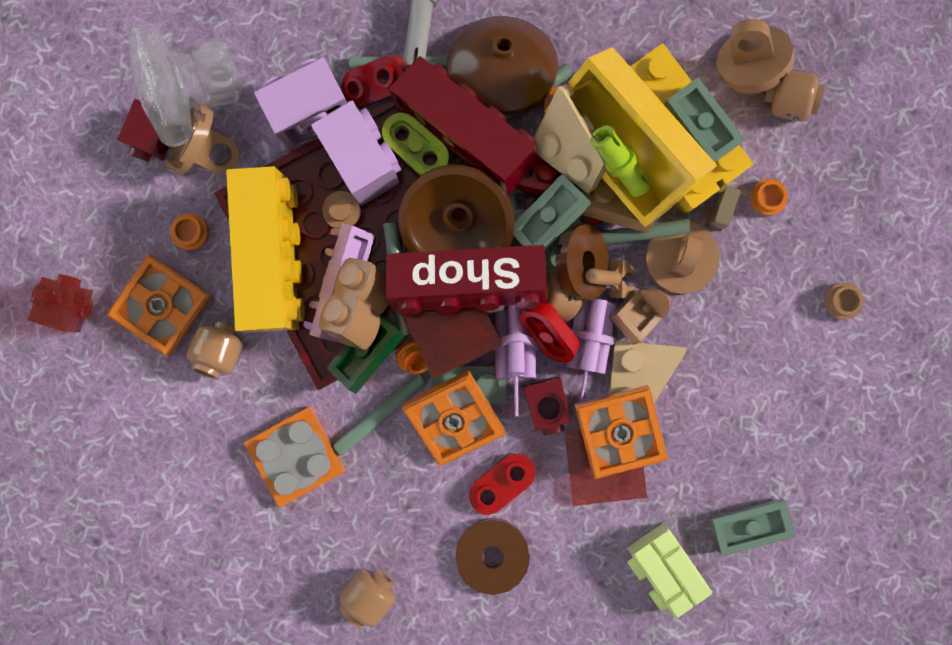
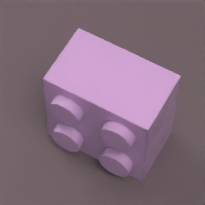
M324 57L319 60L315 58L308 59L300 63L296 67L295 72L285 77H272L261 85V89L254 92L274 134L289 150L317 137L311 124L347 103Z
M352 100L311 124L350 192L361 206L400 184L396 175L401 170L398 161L387 142L381 145L378 144L377 140L382 137L366 108L359 111Z

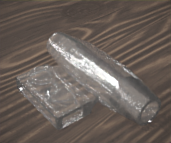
M138 22L130 28V68L142 109L158 137L165 145L181 146L191 139L190 102L206 104L207 108L245 102V90L226 41L189 46V50L175 56L163 35L153 23Z

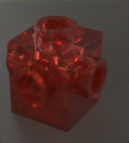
M58 273L57 279L41 277L40 283L35 286L31 295L33 305L27 321L63 332L80 333L84 320L89 317L93 308L91 297L94 290L81 287L82 279Z

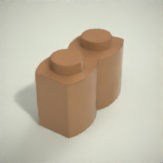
M349 257L337 274L334 286L335 293L331 295L323 307L319 320V329L344 345L366 350L377 335L380 315L389 305L386 299V274L371 262Z

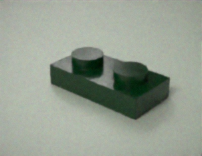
M380 315L379 329L372 344L366 350L345 345L326 369L349 391L357 394L404 338L405 334L383 315Z

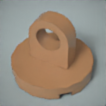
M746 19L732 27L730 38L719 50L716 64L721 81L725 85L727 84L735 92L741 94H757L774 88L780 83L779 79L786 72L787 75L793 68L795 53L790 37L783 30L769 26L762 20Z
M201 102L193 103L191 109L195 110L194 113L190 114L187 112L182 116L169 142L168 152L172 153L173 156L172 160L165 159L166 170L183 176L196 163L213 172L226 173V169H233L237 165L239 149L230 138L211 129L213 121L212 108ZM216 144H225L228 148V157L222 163H213L210 159V150Z
M689 222L690 234L650 239L645 247L644 263L646 270L655 285L668 293L685 295L699 291L712 281L718 270L720 253L716 240L706 228L695 222Z

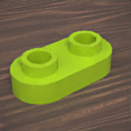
M396 113L385 121L382 128L384 141L416 173L422 175L433 168L449 165V154L446 146L413 116L406 113ZM399 130H407L409 137L404 141H399L396 139V133ZM428 154H433L438 158L437 162L432 166H428L423 162L424 157Z

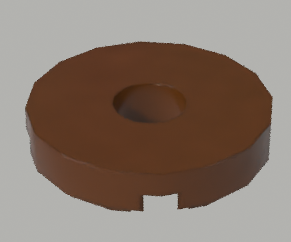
M579 224L568 227L558 241V245L562 244L561 254H556L555 259L558 280L564 292L569 296H575L577 300H593L602 294L606 285L588 283L585 274L591 268L610 270L607 245L602 234L592 225Z
M488 518L466 528L458 540L455 559L458 573L468 586L479 593L496 595L506 593L520 584L528 571L530 554L527 541L516 526L506 520ZM495 546L503 552V559L496 566H489L482 560V553L488 547Z

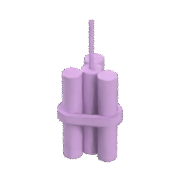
M585 300L582 311L574 317L572 331L579 340L580 347L573 360L566 363L565 367L584 370L579 403L583 402L588 371L606 373L610 345H614L615 338L612 337L614 322L609 316L617 309V304L608 303L606 300Z
M509 305L508 309L504 308L503 311L495 312V332L502 344L501 347L493 350L495 351V379H514L515 417H518V379H536V351L539 350V347L519 322V315L523 309L517 308L515 305Z

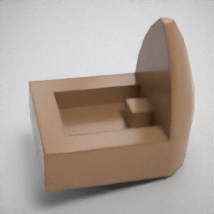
M639 289L634 291L629 298H626L609 318L632 345L641 343L661 319L668 314L671 305L670 296L657 289Z

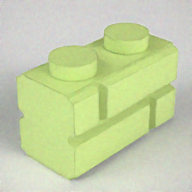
M663 523L626 548L633 557L627 561L628 565L640 581L645 577L654 588L648 594L661 613L668 609L674 618H679L692 609L693 605L699 604L711 595V589L669 528Z

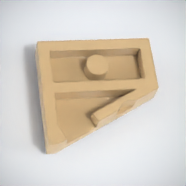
M565 84L557 88L534 137L537 155L586 193H590L596 189L605 173L606 161L590 144V138H594L592 134L595 132V128L587 115L581 117L570 98L574 92L570 86Z
M615 340L612 349L608 395L648 385L653 402L655 403L684 357L686 347L646 343L632 345L631 342Z

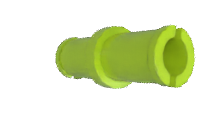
M605 125L598 128L592 134L594 138H590V144L606 161L607 171L613 177L620 179L631 196L637 197L645 194L650 187L648 185H651L652 181L637 163V154L632 148L625 147L611 126Z

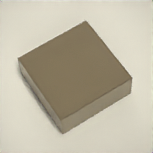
M725 186L718 191L706 226L722 230L730 225L741 190Z

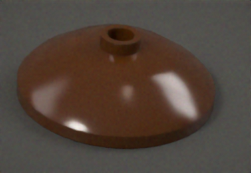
M492 16L471 23L455 37L447 56V72L450 79L459 86L461 84L467 85L477 95L479 102L487 108L490 106L497 108L503 115L521 113L542 102L551 92L558 71L557 53L548 36L532 23L510 16Z
M444 165L425 172L410 185L400 205L399 229L410 253L509 247L513 238L515 217L507 193L491 176L473 167ZM462 208L467 215L459 217L454 213V209Z

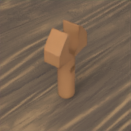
M626 260L610 261V271L591 268L585 274L588 283L609 286L610 298H629L636 288L634 286H626L622 280V277H625V275L636 274L631 263Z

